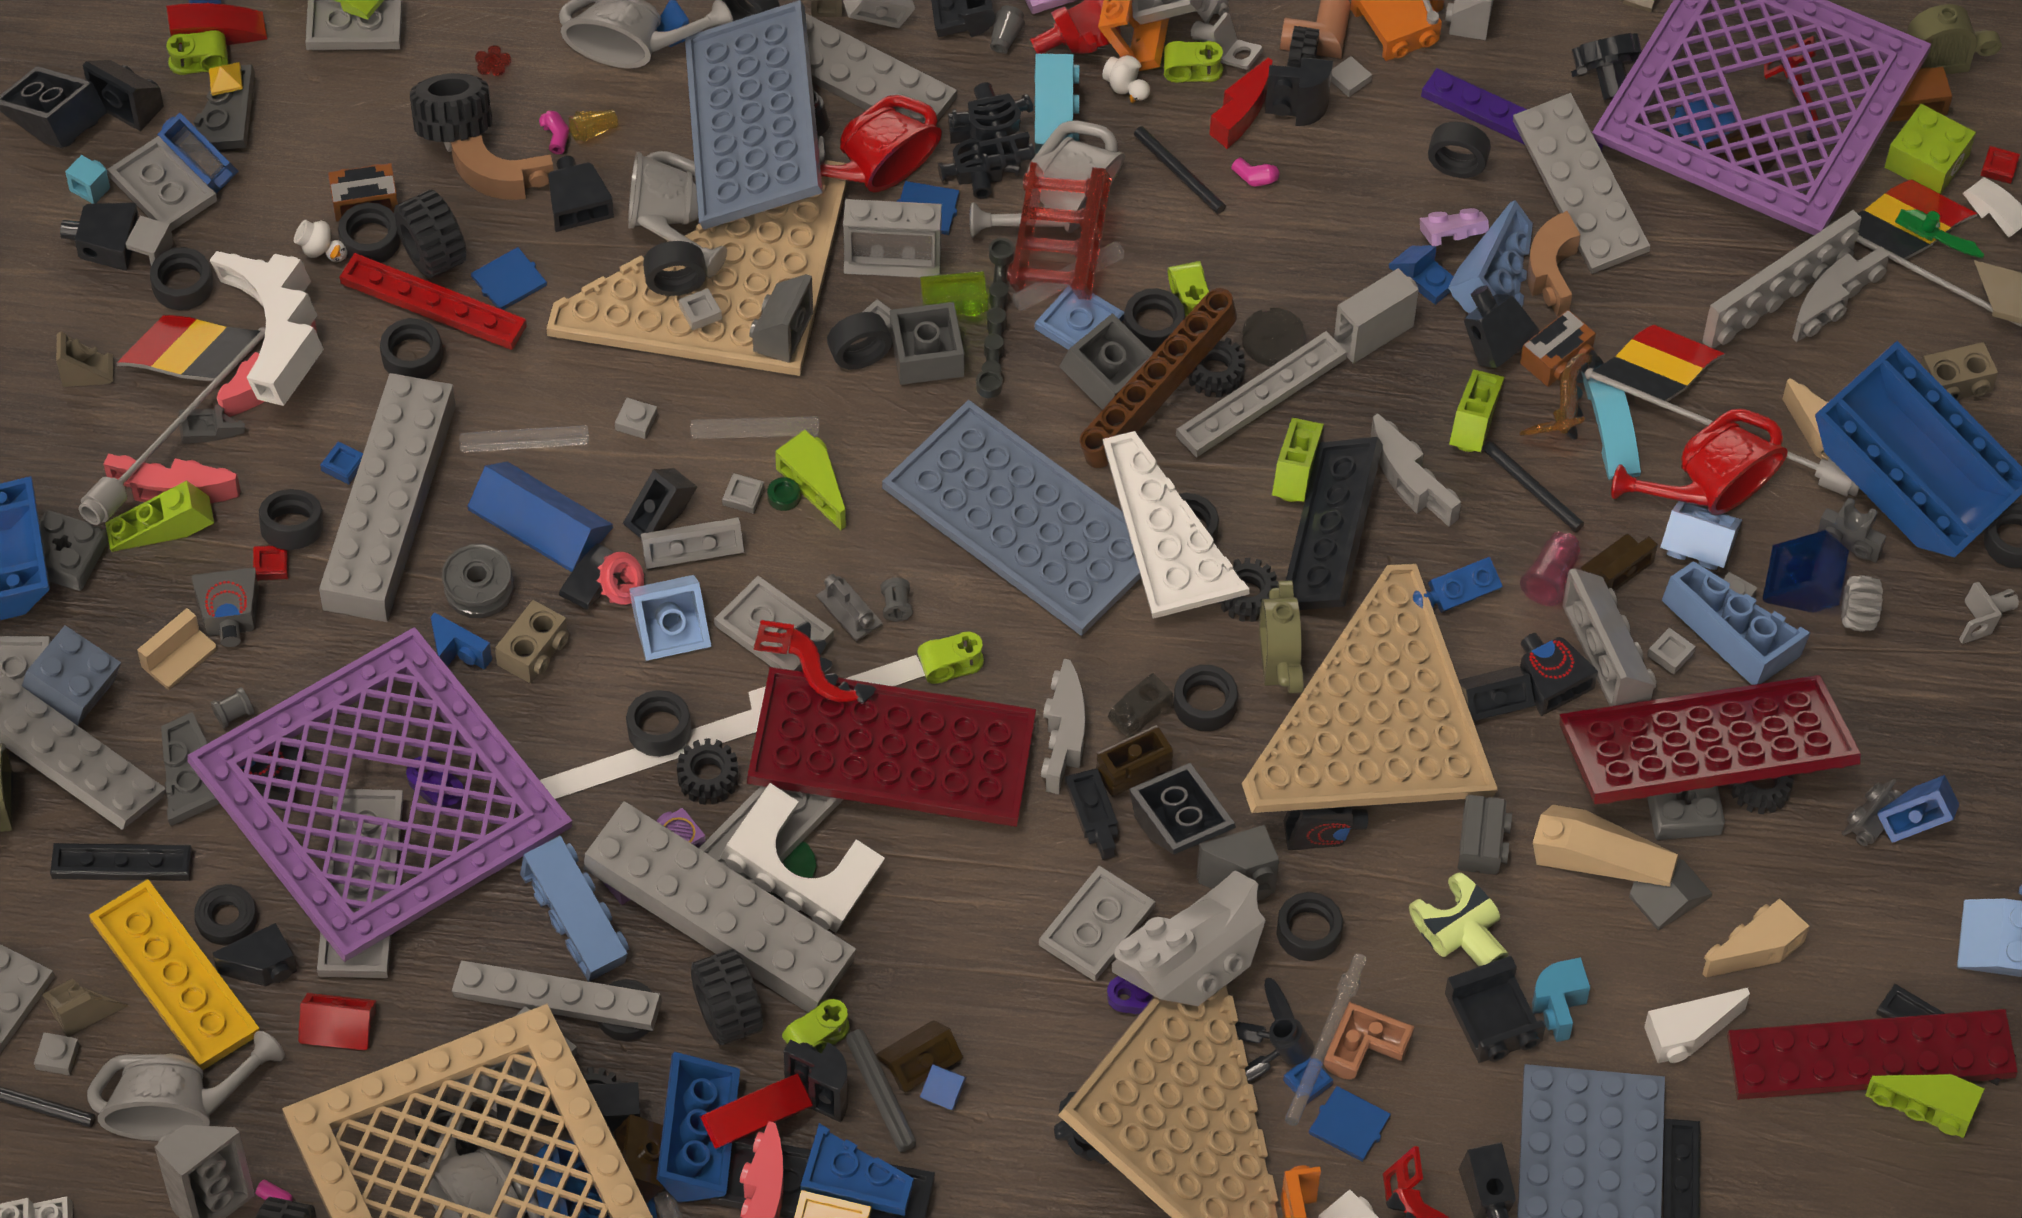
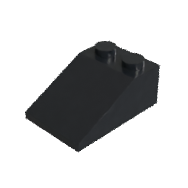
M38 66L0 95V112L43 143L62 149L74 143L77 136L86 129L95 126L98 120L107 113L92 81Z
M1191 763L1129 789L1135 819L1152 841L1173 855L1236 828L1235 822Z

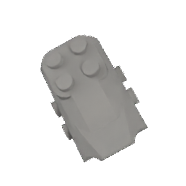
M1235 870L1210 892L1171 919L1154 917L1148 920L1143 927L1131 936L1123 939L1114 951L1116 960L1112 963V972L1160 1000L1199 1006L1251 966L1266 921L1258 909V883Z

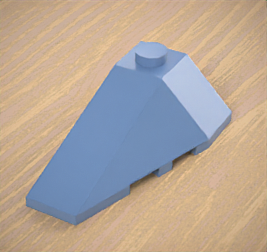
M1516 200L1508 204L1459 266L1448 287L1453 298L1468 313L1477 308L1471 293L1485 285L1489 287L1493 296L1496 294L1512 295L1523 306L1524 295L1520 293V286L1527 276V271L1523 269L1524 256L1528 255L1530 251L1533 223Z

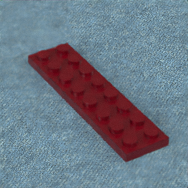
M2006 1009L1728 1030L1727 1034L1737 1100L1867 1090L1872 1076L1952 1074L1968 1082L1994 1080L1996 1078L2012 1079L2016 1078L2018 1073Z

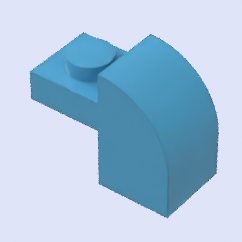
M1581 957L1551 964L1541 972L1536 982L1532 1000L1533 1014L1543 1012L1545 1026L1547 1030L1553 1031L1556 1042L1570 1039L1573 1021L1568 1007L1587 1004L1590 985Z

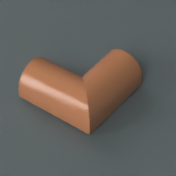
M1320 0L1316 22L1285 17L1280 50L1290 51L1294 26L1320 29L1317 55L1341 59L1351 7L1349 0Z
M1349 1002L1324 1058V1067L1331 1074L1339 1078L1354 1079L1368 1049L1403 1061L1415 1027Z

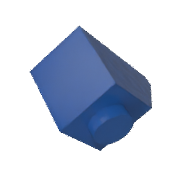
M1943 775L1911 788L1879 810L1877 815L1893 843L1954 820L1960 804L1946 776Z

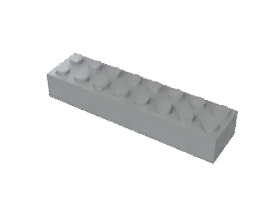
M389 373L320 584L319 592L323 611L388 622L455 411L456 404L453 384Z
M623 801L585 853L584 870L715 954L734 949L742 957L751 977L808 1013L829 998L853 963L856 948L625 801Z

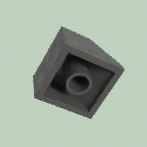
M805 274L777 283L772 294L765 296L761 308L762 314L759 319H754L749 332V337L753 338V352L787 363L790 362L813 315L811 275Z
M1265 825L1201 843L1199 845L1196 877L1198 883L1213 889L1236 870L1258 883L1257 901L1266 899L1275 893L1279 858Z

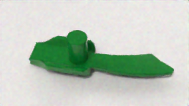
M1901 209L1895 220L1897 224L1930 241L1935 238L1962 253L1979 258L1984 257V253L1975 242L1940 230V215L1935 211H1930L1926 214L1918 209Z

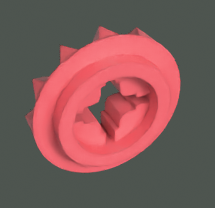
M615 552L604 557L605 561L603 564L597 567L600 570V577L596 581L601 583L603 589L601 594L606 595L610 603L627 605L631 603L629 588L643 586L644 573L640 563L631 554ZM621 573L620 578L624 580V583L626 584L617 585L618 580L614 577L615 575L613 574Z

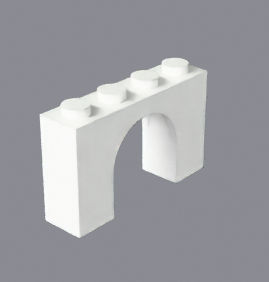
M769 783L727 843L721 858L725 860L728 867L738 873H745L754 879L756 885L763 890L774 892L783 898L788 906L797 911H803L812 917L815 923L826 930L830 929L836 933L878 872L885 858L856 839L840 864L830 874L820 878H804L790 872L777 855L776 837L792 816L799 801Z

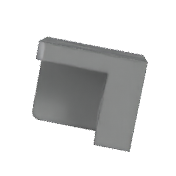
M141 215L126 241L127 249L149 255L151 266L161 253L170 250L173 245L170 224Z

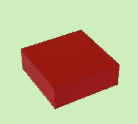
M1989 146L1980 176L2011 184L2020 154Z
M274 546L253 547V568L255 567L258 581L288 579V550L279 549Z

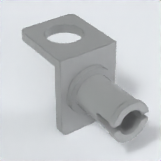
M1224 13L1215 25L1196 21L1192 26V40L1201 42L1212 41L1222 47L1223 57L1220 63L1247 70L1263 52L1261 45L1237 39L1229 13ZM1241 50L1251 51V54L1245 59L1234 58L1235 54Z
M1980 582L1973 583L1965 598V604L1976 619L1967 623L1959 638L1960 642L1964 644L1991 635L2002 613L2018 608L2019 599L2017 594L2008 597L2014 594L2015 591L2007 589L1989 596ZM1981 625L1982 628L1973 632L1975 628Z

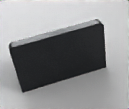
M1519 666L1459 680L1473 721L1535 706L1530 674Z

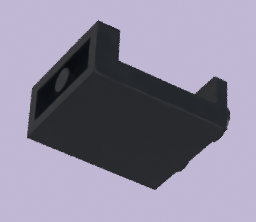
M1512 956L1462 972L1447 979L1446 998L1478 1063L1487 1060L1492 1062L1501 1060L1510 1052L1519 1049L1530 1050L1543 1041L1546 1026L1543 1020H1536L1515 978L1517 966Z

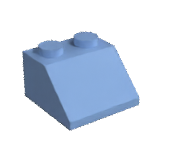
M1678 501L1671 511L1660 548L1666 549L1667 555L1677 559L1685 560L1686 556L1697 559L1700 566L1708 569L1717 570L1718 566L1724 568L1728 562L1742 519L1726 514L1712 515L1708 508Z
M694 575L629 588L634 618L646 661L711 647L700 584Z
M2005 898L1964 900L1957 960L1958 969L2022 977V901Z

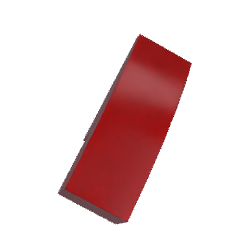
M213 3L166 5L171 37L176 34L216 30L225 35L226 46L267 40L262 11Z
M1269 57L1224 91L1223 106L1211 115L1209 135L1226 149L1245 133L1263 106L1267 96L1269 65L1273 64V60Z
M797 1073L710 1111L700 1118L714 1148L717 1149L765 1129L769 1121L774 1123L797 1115L813 1106Z

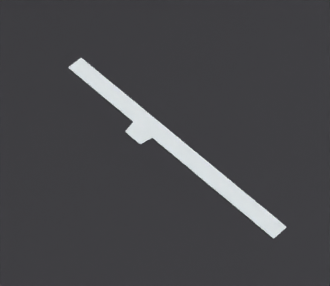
M917 655L845 679L896 686L923 677L925 674ZM765 687L748 692L751 710L691 729L690 738L684 747L671 755L661 757L649 756L634 748L541 779L540 782L554 799L677 759L680 753L684 754V748L687 745L693 749V742L699 740L700 745H704V739L710 738L711 745H714L716 739L725 743L755 733L757 731Z

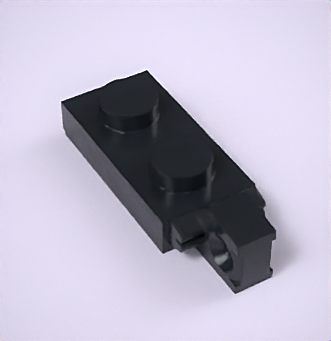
M1095 768L1065 776V785L1084 837L1087 838L1089 844H1097L1102 860L1115 857L1114 849L1116 845L1113 838L1119 837L1118 822L1099 770Z

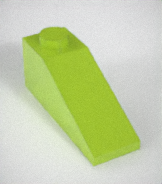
M1473 369L1456 411L1449 445L1457 446L1465 452L1482 451L1504 382L1503 376Z
M1297 418L1291 419L1277 461L1272 496L1280 497L1288 502L1305 501L1324 424Z
M803 430L775 451L776 470L784 477L791 478L797 482L800 492L837 528L842 530L846 527L845 506L829 459L827 447L820 438L813 437L806 430Z

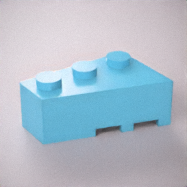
M1036 54L1035 154L1038 153L1060 124L1073 121V114H1079V95H1073V84H1079V65H1073V54ZM1070 133L1065 137H1071L1075 141H1079L1078 133Z

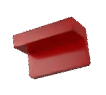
M307 993L300 1004L299 1043L366 1050L369 1047L370 1022L376 1014V1000Z

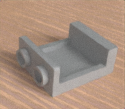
M843 0L848 18L900 28L915 10L913 0Z

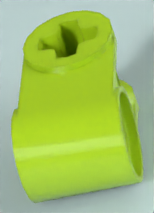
M210 30L201 33L176 34L167 41L166 49L168 54H170L168 66L175 74L186 75L209 72L210 68L228 65L226 38L219 31ZM180 42L182 43V50H179ZM181 59H184V66H181Z
M1173 41L1168 43L1164 48L1165 78L1174 83H1210L1219 80L1223 74V66L1220 63L1223 57L1222 47L1212 41ZM1208 50L1211 51V58H1208ZM1207 66H1211V73H1210V74H1208V67H1207Z
M1200 261L1172 266L1167 269L1172 294L1177 296L1183 304L1185 318L1209 292Z
M970 631L927 641L920 645L917 650L926 680L931 684H939L949 679L974 674L984 664L982 639L979 635ZM965 640L967 641V647H964ZM971 659H973V665H970Z
M828 999L805 1016L798 1018L788 1025L782 1034V1038L787 1044L789 1040L799 1044L802 1042L808 1043L822 1054L827 1043L835 1045L849 1033L850 1026L847 1019V1008L840 1000Z

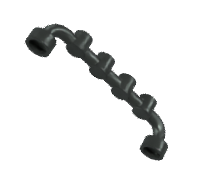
M1006 238L994 239L989 245V259L995 264L994 280L989 287V303L991 304V309L987 312V330L989 333L984 340L986 362L982 365V372L976 378V390L984 398H994L1002 391L999 359L1003 356L1004 346L1001 333L1006 328L1004 307L1008 303L1007 265L1014 259V244Z

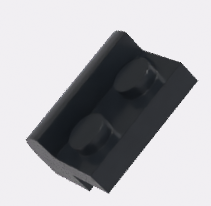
M931 0L935 31L938 37L969 31L972 38L987 31L995 19L993 0Z
M1302 58L1301 68L1269 65L1265 113L1278 116H1296L1295 126L1310 125L1321 119L1326 113L1329 104L1333 60Z
M789 1040L783 1050L785 1078L798 1073L813 1104L809 1108L841 1123L848 1107L847 1064L844 1056L830 1043H827L821 1054L808 1043L802 1042L799 1044Z

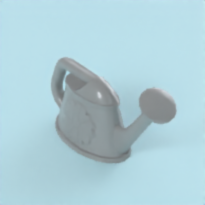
M570 0L561 8L559 13L560 23L563 25L561 27V34L570 47L591 60L618 68H638L644 66L650 61L652 52L705 29L733 22L731 11L722 0H715L712 11L706 17L665 32L656 31L661 23V16L656 8L645 0ZM592 2H595L594 5H592L590 8L582 12L577 17H571L572 14L576 11L580 10L581 8L585 7L586 5Z
M1067 121L1060 124L1032 159L1027 170L1026 180L1029 193L1036 196L1044 204L1043 208L1032 213L991 214L982 211L973 202L970 206L969 215L971 237L974 238L982 229L991 226H1065V230L1068 233L1074 232L1100 203L1123 164L1125 154L1120 151L1117 152L1118 142L1114 134L1107 127L1094 123ZM1070 133L1095 136L1104 141L1105 149L1075 141L1071 137H1065Z
M637 151L631 178L628 228L643 226L667 241L693 243L704 254L706 277H713L719 272L726 260L727 248L725 246H719L715 249L703 248L669 226V224L676 223L687 225L699 218L696 178L695 184L692 180V175L695 177L694 161L668 151H657L647 156H643L641 152Z
M257 1031L254 1034L255 1047L251 1052V1056L223 1082L208 1089H203V1070L185 1056L173 1053L118 1055L110 1059L95 1076L87 1090V1100L91 1108L99 1113L98 1122L100 1126L107 1131L133 1139L159 1141L163 1135L169 1131H176L182 1125L209 1126V1115L259 1065L269 1060L282 1061L285 1058V1053L280 1043L273 1036L264 1031ZM123 1069V1076L109 1101L106 1102L101 1097L103 1089L114 1074Z
M473 1074L459 1079V1082L469 1085ZM480 1075L475 1088L492 1093L494 1086L485 1076ZM461 1092L460 1099L456 1106H459L465 1094L464 1092ZM471 1095L465 1109L470 1110L473 1102L478 1097ZM455 1113L451 1114L445 1127L449 1128ZM461 1116L455 1130H461L466 1117ZM445 1134L440 1135L435 1148L439 1149ZM451 1137L426 1192L429 1195L490 1215L513 1163L500 1153L485 1150L484 1148L459 1156L456 1150L457 1138ZM431 1154L427 1162L420 1163L418 1166L429 1170L435 1155ZM420 1175L421 1181L423 1183L425 1177ZM512 1182L506 1196L524 1201L529 1187ZM533 1196L530 1204L539 1206L538 1201ZM503 1203L497 1217L516 1218L520 1208ZM433 1204V1206H434V1208H435V1210H436V1212H437L439 1206ZM445 1209L442 1218H461L463 1214ZM527 1211L529 1218H541L539 1214Z

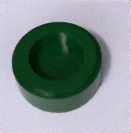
M787 477L773 480L767 489L769 504L774 509L780 511H788L795 508L800 501V487L798 483Z

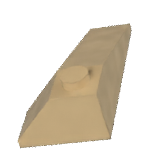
M1551 805L1541 814L1533 839L1537 865L1669 887L1671 886L1678 861V854L1587 810Z

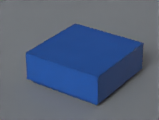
M338 441L320 464L321 471L349 485L357 474L363 453Z
M1311 1056L1305 1062L1296 1065L1284 1074L1283 1081L1306 1105L1333 1085V1079Z
M932 1064L920 1098L947 1109L955 1110L967 1077Z

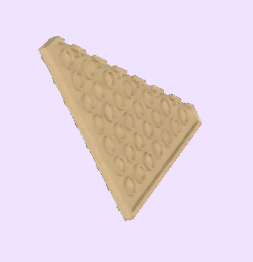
M825 160V162H824V164H829V165H843V164H846V163L835 162V161H828V160ZM821 176L823 191L821 194L703 230L700 224L696 225V230L685 235V237L703 248L715 249L719 246L727 248V257L722 268L713 277H706L705 282L700 288L680 296H665L653 292L645 282L644 258L641 255L622 265L619 272L606 279L604 276L582 287L580 293L569 299L563 297L554 302L546 328L547 336L800 376L848 180ZM672 266V267L665 268V269H663V270H664V271H677V270L685 269L686 267H685V266ZM805 274L811 275L813 315L790 362L787 363L753 352V338L749 337V332L754 319H759L762 314L761 308L765 296L772 294L777 283ZM708 288L722 312V319L692 331L679 307V299Z
M1417 564L1386 566L1242 782L1251 813L1466 799L1468 795L1484 796L1487 798L1493 797L1498 791L1429 597H1424V593L1427 592ZM1416 590L1422 595L1423 608L1419 607L1413 600V593Z
M1226 985L1199 1006L1160 1000L1154 996L1058 1114L1059 1117L1171 1218H1278L1275 1207L1278 1197L1273 1175L1268 1174L1265 1158L1268 1156L1263 1130L1258 1129L1255 1112L1258 1111L1253 1085L1248 1084L1245 1072L1248 1063L1243 1040H1238L1235 1024L1238 1022L1233 996L1228 995Z

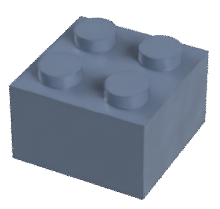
M65 625L28 668L22 687L78 726L114 683L121 662Z

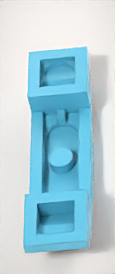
M1581 372L1588 400L1591 399L1603 445L1601 454L1608 480L1613 479L1619 464H1622L1626 468L1627 473L1632 477L1640 476L1641 470L1637 442L1625 392L1593 378L1587 380L1585 374Z

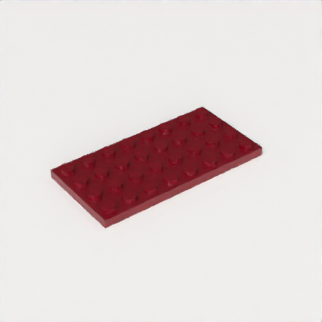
M769 667L747 775V784L767 787L771 783L783 790L1017 827L1036 709L838 678L835 686L839 687L843 682H847L850 690H854L856 684L860 683L874 686L876 690L874 695L863 704L857 700L852 702H836L819 695L812 689L804 676V672Z
M1821 675L1560 714L1559 725L1595 805L1635 798L1642 799L1648 796L1668 793L1675 794L1694 789H1707L1714 786L1745 783L1760 779L1778 778L1793 774L1811 773L1819 770L1844 768L1846 766L1859 765L1861 760V753Z

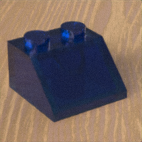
M1827 530L1773 545L1762 600L1769 604L1812 613L1838 606L1840 604L1849 550Z

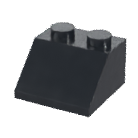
M112 60L86 61L82 65L85 79L93 82L107 113L140 132L164 107L161 89L158 84L151 79L140 77L128 66H121Z

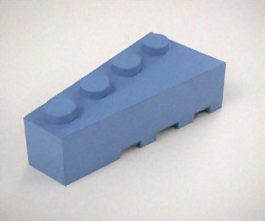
M1694 561L1672 575L1662 602L1751 685L1762 684L1801 656L1810 632L1804 628L1799 627L1797 630L1785 622L1786 617L1776 611L1771 614L1755 604L1756 599L1748 594L1742 595L1729 588L1730 583Z
M559 836L525 853L520 875L525 883L532 881L535 891L534 897L540 907L548 905L550 908L548 913L551 924L560 935L566 933L568 939L565 940L566 947L589 982L624 964L628 954L626 951L629 950V946L620 931L616 933L609 921L612 920V916L604 902L599 903L593 894L595 886L587 872L582 874L576 862L579 859L575 849L570 843L565 844L562 837Z

